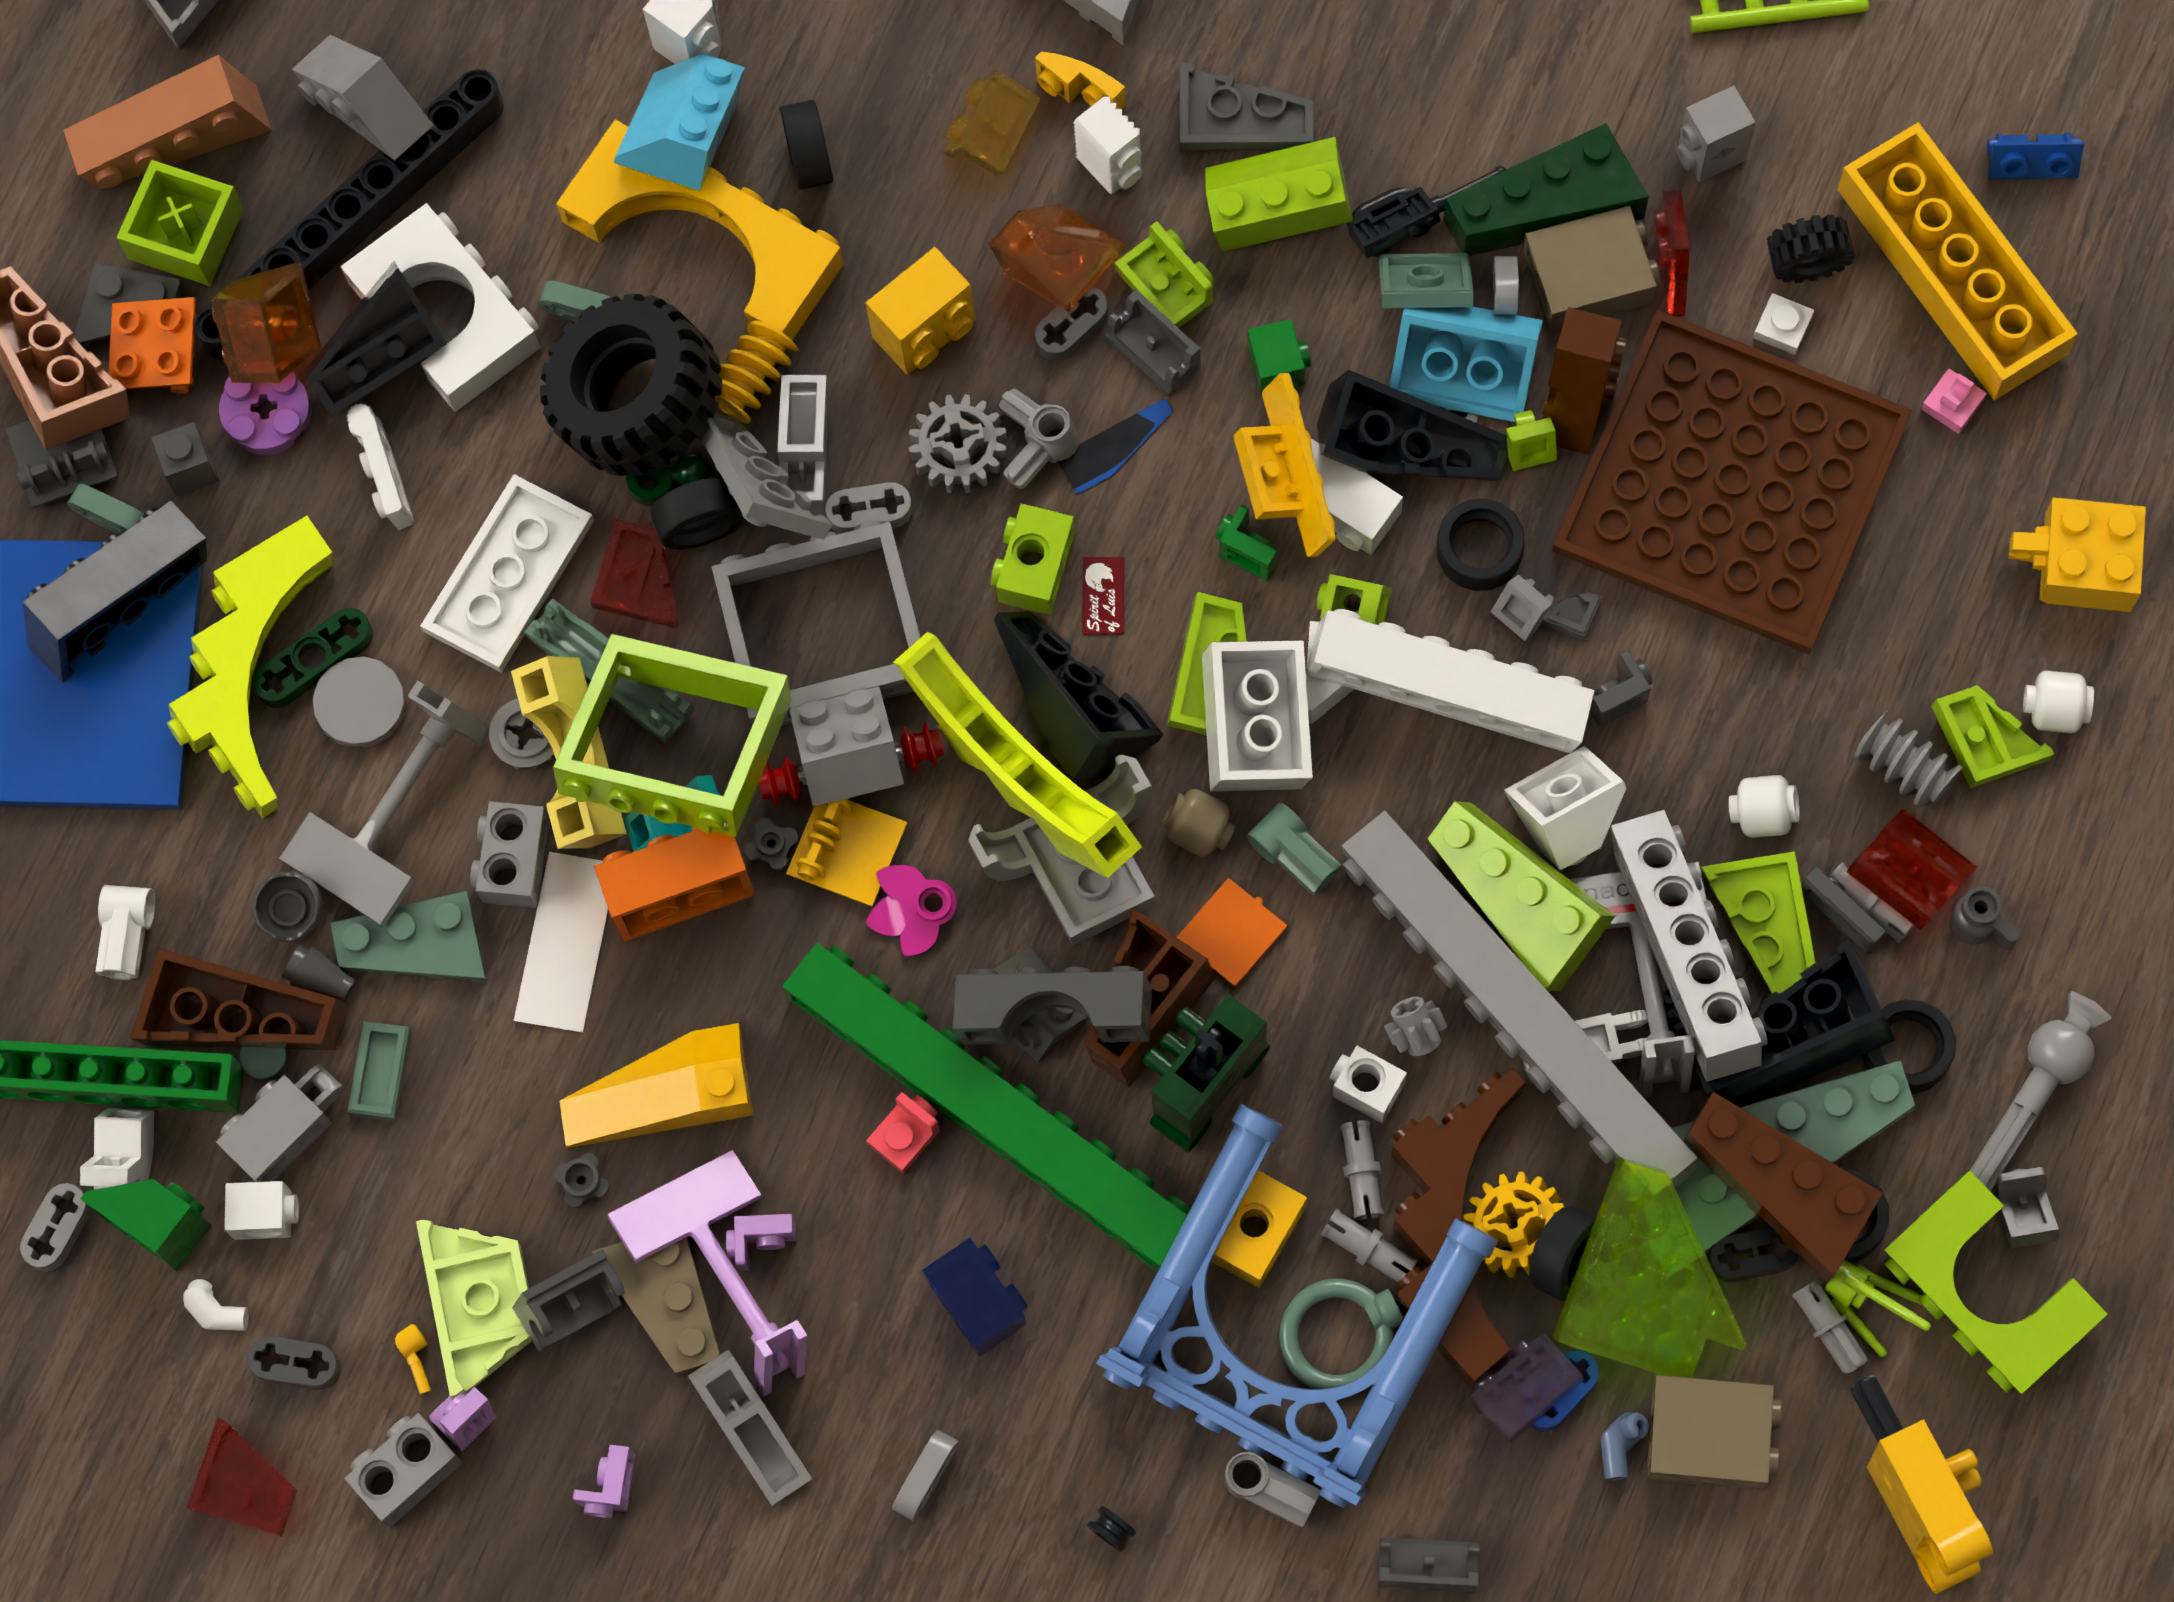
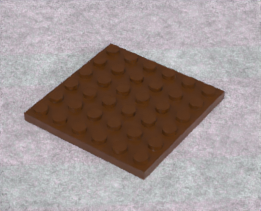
M1656 310L1553 544L1552 552L1810 655L1908 423L1912 409Z

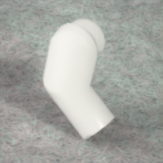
M195 1279L190 1282L188 1289L183 1294L184 1306L203 1328L209 1330H247L249 1321L247 1307L221 1306L213 1296L211 1283L204 1279Z

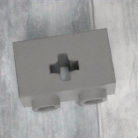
M1734 85L1686 107L1676 153L1683 168L1686 171L1692 170L1698 182L1704 181L1747 160L1756 122Z

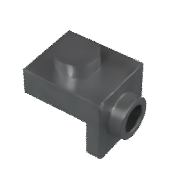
M2043 1167L2015 1169L1997 1176L1996 1198L2004 1205L1998 1211L2011 1249L2058 1241L2059 1227L2046 1194L2047 1176Z

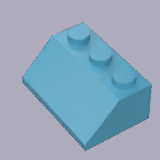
M702 53L654 72L616 153L614 163L700 191L737 107L745 67Z
M1478 307L1404 308L1389 387L1437 407L1515 422L1513 414L1524 412L1543 320L1519 315L1494 314L1493 310Z

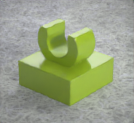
M1532 410L1513 414L1517 426L1506 428L1508 459L1512 470L1517 471L1556 461V430L1551 418L1536 421Z

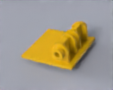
M849 798L814 806L786 875L873 907L881 888L876 873L890 866L908 823L852 802Z

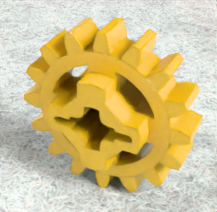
M1519 1172L1516 1181L1510 1183L1505 1174L1499 1175L1500 1186L1493 1188L1485 1182L1482 1185L1486 1193L1483 1199L1478 1197L1470 1198L1469 1201L1476 1212L1464 1214L1463 1220L1498 1240L1497 1248H1494L1490 1258L1484 1257L1483 1259L1491 1272L1495 1273L1502 1265L1507 1276L1513 1278L1517 1267H1523L1529 1276L1531 1256L1542 1229L1550 1218L1560 1209L1565 1208L1563 1203H1559L1561 1197L1554 1187L1547 1189L1543 1178L1537 1176L1530 1184L1525 1173ZM1520 1198L1531 1199L1534 1201L1526 1203L1520 1200ZM1507 1246L1508 1248L1512 1249V1251H1504L1498 1248Z

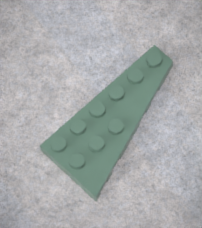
M1900 1060L1740 1108L1828 1161L1837 1164L1848 1153L1864 1142L1870 1141L1915 1110V1103ZM1693 1122L1671 1129L1683 1141ZM1699 1158L1697 1170L1653 1206L1645 1196L1640 1199L1665 1282L1696 1258L1702 1257L1711 1251L1714 1245L1740 1228L1743 1229L1758 1218L1747 1206V1203Z

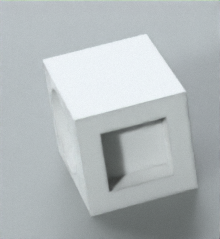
M1356 1046L1350 1057L1344 1054L1341 1055L1329 1079L1335 1082L1333 1086L1334 1098L1383 1124L1406 1083L1407 1072ZM1369 1073L1378 1080L1379 1085L1370 1092H1362L1353 1085L1352 1080L1358 1074Z
M283 1181L226 1183L225 1231L234 1240L291 1238V1224L298 1223L299 1202L297 1195H292V1191Z

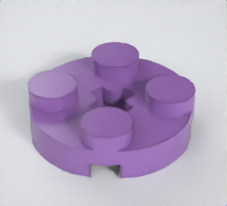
M258 365L248 368L241 373L232 374L226 380L225 390L219 403L220 420L227 435L246 451L256 455L278 454L292 447L295 444L294 439L301 434L303 429L306 432L312 418V404L307 390L291 369L275 365ZM264 401H269L273 405L277 404V409L271 410L267 419H262L258 412H254L255 408Z

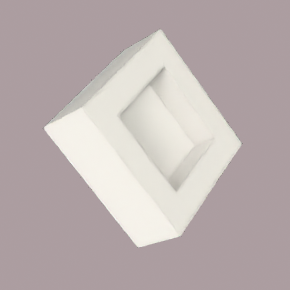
M1772 293L1755 330L1753 339L1796 355L1814 310Z

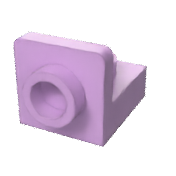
M793 1215L734 1216L735 1230H727L726 1232L727 1257L735 1259L739 1271H750L749 1243H756V1248L760 1250H777L785 1248L786 1241H797L796 1221Z
M475 1387L466 1395H458L453 1400L449 1396L429 1416L432 1424L461 1451L497 1418L488 1399Z
M610 1445L608 1457H601L597 1472V1485L603 1486L602 1493L574 1490L573 1501L579 1506L584 1507V1514L612 1518L614 1510L627 1512L636 1454L629 1447Z

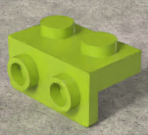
M1156 221L1149 226V237L1114 262L1115 271L1133 291L1135 289L1138 290L1174 325L1180 328L1213 303L1212 284L1214 279L1204 264L1200 261L1194 264L1184 253L1186 248L1180 237L1172 229L1165 231Z

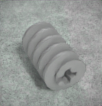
M1887 710L1863 737L1855 752V758L1862 761L1873 755L1869 768L1872 772L1876 773L1888 766L1884 778L1886 783L1891 784L1903 778L1899 789L1900 794L1906 796L1917 789L1914 805L1920 808L1932 801L1931 806H1933L1955 781L1963 767L1959 764L1949 771L1944 770L1948 755L1943 753L1933 760L1930 759L1929 755L1933 743L1928 741L1916 748L1914 744L1918 731L1914 729L1902 737L1899 733L1904 720L1898 718L1887 725L1885 723Z

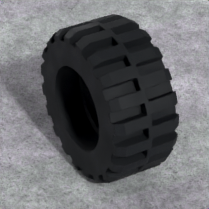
M626 294L623 300L618 296L601 300L602 306L598 308L589 306L580 312L582 317L577 322L573 323L570 321L562 329L565 334L559 342H553L548 352L551 356L550 362L544 363L541 379L546 384L540 386V400L545 406L543 414L547 423L554 429V433L591 466L598 470H606L611 475L624 476L629 472L632 476L648 474L651 467L660 470L671 465L670 459L676 455L681 458L691 450L689 445L696 437L701 440L708 430V427L705 426L708 418H714L719 403L714 399L715 396L721 395L722 378L718 375L721 371V365L718 356L713 352V345L672 304L668 305L663 299L653 295L644 297L642 294ZM656 359L653 375L642 393L626 406L613 411H607L610 393L620 377L633 366L646 360Z

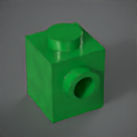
M1292 319L1247 329V347L1260 395L1280 373L1290 374L1293 387L1296 390L1299 386L1305 384V369L1311 367V359L1306 341H1297Z

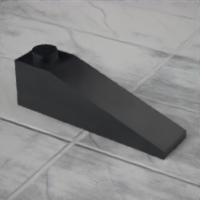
M1351 370L1346 371L1329 384L1317 423L1320 455L1361 472L1497 481L1500 479L1508 453L1506 435Z
M1031 611L997 613L994 622L1047 748L1058 760L1061 769L1073 780L1107 777L1113 772L1116 765L1115 758L1118 755L1135 758L1160 741L1164 734L1140 704L1127 693H1124L1121 697L1117 696L1101 681L1105 674L1096 666L1088 668L1084 664L1077 662L1069 655L1071 645Z

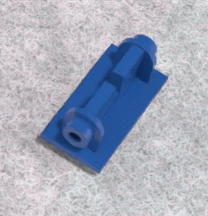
M2070 132L2056 135H2037L2036 142H2029L2028 135L1997 134L1996 138L1987 139V156H1991L1988 179L2078 178L2084 141H2080L2079 137H2071Z

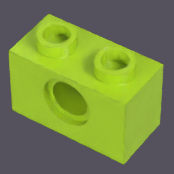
M1020 504L1017 517H1009L1005 527L1003 543L1008 544L1004 560L997 558L992 571L991 585L996 586L998 603L1047 615L1052 614L1075 535L1074 516ZM1028 552H1037L1043 556V559L1035 565H1026L1020 561V558Z

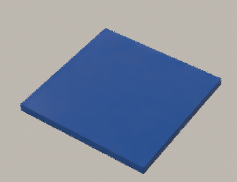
M0 540V806L182 810L188 743L181 746L171 733L167 722L172 720L169 704L193 689L194 666L189 656L194 653L191 637L198 634L204 563L162 599L152 595L140 618L129 627L126 624L119 623L103 640L107 646L94 657L86 651L70 665L75 673L62 683L28 646L23 601L26 600L28 594L35 587L44 583L48 585L61 576L73 561L79 558L86 559L98 551L104 542Z

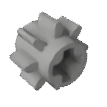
M1410 997L1397 1003L1391 1010L1394 1022L1384 1025L1392 1045H1396L1400 1053L1407 1050L1411 1056H1421L1435 1050L1441 1043L1438 1031L1448 1027L1440 1008H1436L1432 1000L1425 1003L1421 997Z

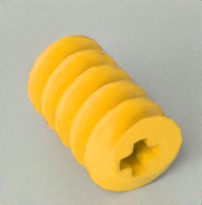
M761 321L750 322L747 327L749 335L740 336L737 341L738 349L730 350L726 357L729 364H720L721 371L718 374L722 378L721 395L715 396L714 399L719 403L718 408L744 424H749L751 421L749 415L744 411L745 406L759 410L761 407V403L754 396V393L758 392L769 396L772 391L764 379L766 377L774 381L781 379V374L774 365L776 363L785 367L791 365L792 361L784 351L786 349L794 352L799 351L797 345L786 334L775 326Z

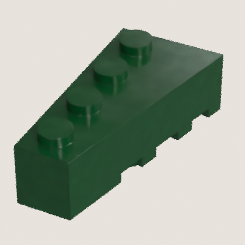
M1607 123L1447 197L1445 199L1443 220L1460 251L1471 256L1521 245V241H1525V234L1627 206H1630L1635 221L1645 218L1649 196Z

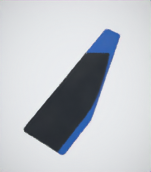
M1166 399L1158 401L1079 444L1076 452L1071 457L1057 461L1076 493H1081L1111 477L1172 413V408Z

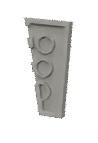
M715 413L714 418L709 417L705 424L708 430L701 438L702 445L709 452L715 463V468L720 472L728 486L729 493L734 497L742 511V516L756 526L765 527L769 524L825 540L832 524L823 515L813 516L809 509L812 501L804 492L796 491L794 494L786 485L789 478L788 474L780 466L765 459L768 452L748 429L738 420Z

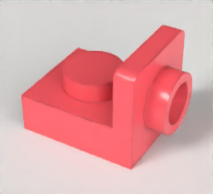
M901 1092L895 1099L897 1103L895 1108L866 1142L873 1150L904 1174L938 1135L940 1128L938 1121L934 1118L938 1112L919 1095H916L911 1100Z

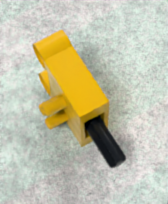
M1867 1376L1858 1380L1850 1387V1391L1878 1442L1867 1465V1469L1916 1559L1926 1583L1935 1594H1938L1981 1573L1978 1561L1993 1555V1548L1984 1527L1964 1493L1981 1486L1982 1483L1978 1471L1974 1469L1978 1465L1974 1452L1966 1449L1945 1459L1924 1419L1903 1429L1877 1378Z

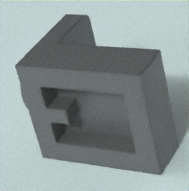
M1628 650L1619 654L1616 666L1624 682L1621 683L1619 679H1614L1595 691L1596 696L1592 699L1590 714L1598 727L1648 701L1651 690L1650 685L1653 683L1651 674L1641 659L1635 661Z

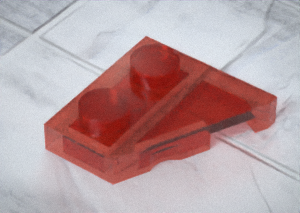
M1681 190L1663 191L1662 210H1654L1655 237H1662V239H1658L1659 266L1664 267L1666 312L1672 316H1685L1690 246Z
M616 519L590 603L592 608L677 629L679 622L665 549L660 542L656 528Z

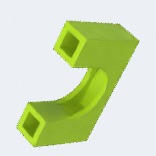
M1968 1171L1884 1249V1252L1890 1257L1884 1265L1903 1285L1911 1279L1922 1290L1924 1294L1918 1301L1937 1321L1945 1315L1958 1328L1952 1337L1971 1357L1979 1351L1992 1364L1986 1372L2006 1393L2014 1387L2018 1393L2023 1394L2108 1314L2074 1278H2070L2030 1316L2018 1322L2009 1324L1987 1322L1975 1316L1965 1307L1954 1285L1953 1271L1956 1257L1965 1242L2004 1207L1989 1189L1971 1171Z

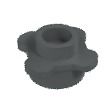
M762 818L755 824L756 833L752 842L747 843L745 846L746 857L751 861L759 860L762 864L770 866L773 870H782L788 865L792 846L798 843V833L792 827L784 829L774 825L771 819ZM771 840L776 842L773 848L767 846V843Z
M583 1154L579 1159H574L567 1164H560L555 1170L554 1177L557 1182L562 1184L566 1193L564 1201L569 1207L579 1208L585 1200L594 1196L604 1197L609 1190V1183L601 1177L598 1170L599 1159L594 1154ZM583 1176L586 1178V1182L580 1185L577 1183V1180Z

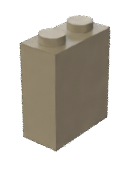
M1630 206L1525 234L1523 253L1549 332L1562 328L1568 307L1602 316H1610L1653 304L1656 288L1661 286L1660 272L1654 259L1648 261L1644 246H1647L1648 243L1645 227L1641 219L1634 220Z
M1656 1375L1652 1382L1646 1480L1764 1490L1769 1483V1477H1777L1779 1449L1770 1448L1771 1429H1779L1781 1421V1400L1773 1399L1774 1385Z

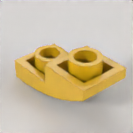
M1040 52L1035 57L1037 82L1051 96L1056 97L1060 95L1070 104L1081 92L1084 100L1090 106H1093L1103 97H1110L1111 103H1116L1117 109L1123 110L1126 107L1125 86L1103 71L1085 62L1055 53Z

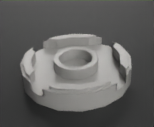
M364 656L347 658L331 666L319 679L313 695L314 715L322 730L336 743L347 747H373L385 741L401 725L405 714V690L396 673L382 661Z

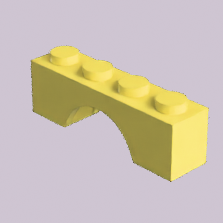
M546 656L511 671L522 715L535 723L544 733L556 759L588 688L580 658ZM597 726L582 762L609 768ZM558 789L554 797L546 804L558 849L592 848L627 834L621 812L615 811L609 806L590 801L576 802V798L558 794Z

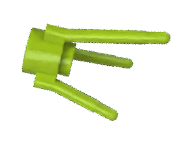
M1845 1259L1835 1276L1829 1280L1824 1291L1834 1297L1832 1303L1838 1313L1847 1316L1846 1320L1879 1357L1887 1355L1886 1349L1851 1310V1304L1860 1309L1865 1301L1870 1298L1922 1330L1928 1331L1931 1325L1928 1321L1874 1288L1875 1286L1880 1287L1911 1302L1922 1305L1918 1301L1922 1296L1920 1293L1881 1277L1860 1263L1856 1267Z

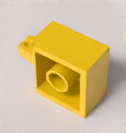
M2052 497L2045 512L2044 526L2036 527L2035 533H2012L2009 542L2008 559L2033 562V569L2041 570L2039 600L2047 604L2131 612L2141 595L2146 507Z

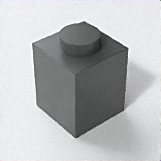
M195 422L151 437L164 476L176 496L220 481L207 443Z

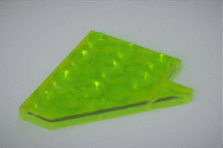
M1619 1156L1553 1338L1558 1343L1664 1376L1692 1378L1706 1339L1742 1350L1745 1349L1746 1341L1669 1175L1664 1170Z

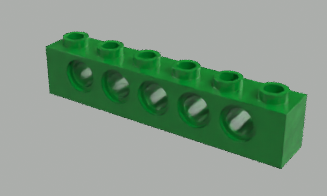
M0 1040V1099L238 1113L244 1070L233 1054Z

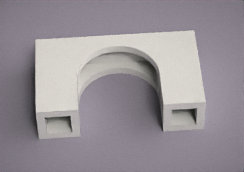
M426 203L340 267L349 286L361 300L393 261L396 262L412 288L428 281L445 280L457 283L472 293L475 298V306L472 318L466 328L448 342L447 345L421 362L428 381L453 411L456 412L538 351L541 347L535 332L540 328L524 307L517 311L510 303L509 299L513 296L504 282L497 275L490 279L483 271L482 267L486 264L477 250L470 243L463 247L455 236L459 232L450 218L444 212L436 215Z

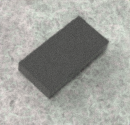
M1816 866L1802 883L1803 896L1857 947L1869 955L1880 944L1886 931Z

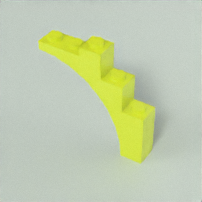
M308 516L303 517L213 572L216 588L211 590V593L225 614L230 611L233 613L191 637L194 653L189 656L190 661L203 680L209 676L211 679L169 704L172 720L168 721L167 725L177 742L181 746L189 743L195 754L212 745L213 747L208 752L215 765L222 773L228 770L238 782V785L234 787V791L239 800L248 811L255 807L262 819L278 810V802L275 792L260 767L250 734L248 709L252 676L263 644L280 614L305 586L333 566L332 551Z
M926 632L893 662L939 723L937 726L938 730L963 762L985 772L1008 805L1033 818L1059 853L1109 878L1142 848L1117 812L1097 801L1061 773L1001 715L955 662L934 634Z

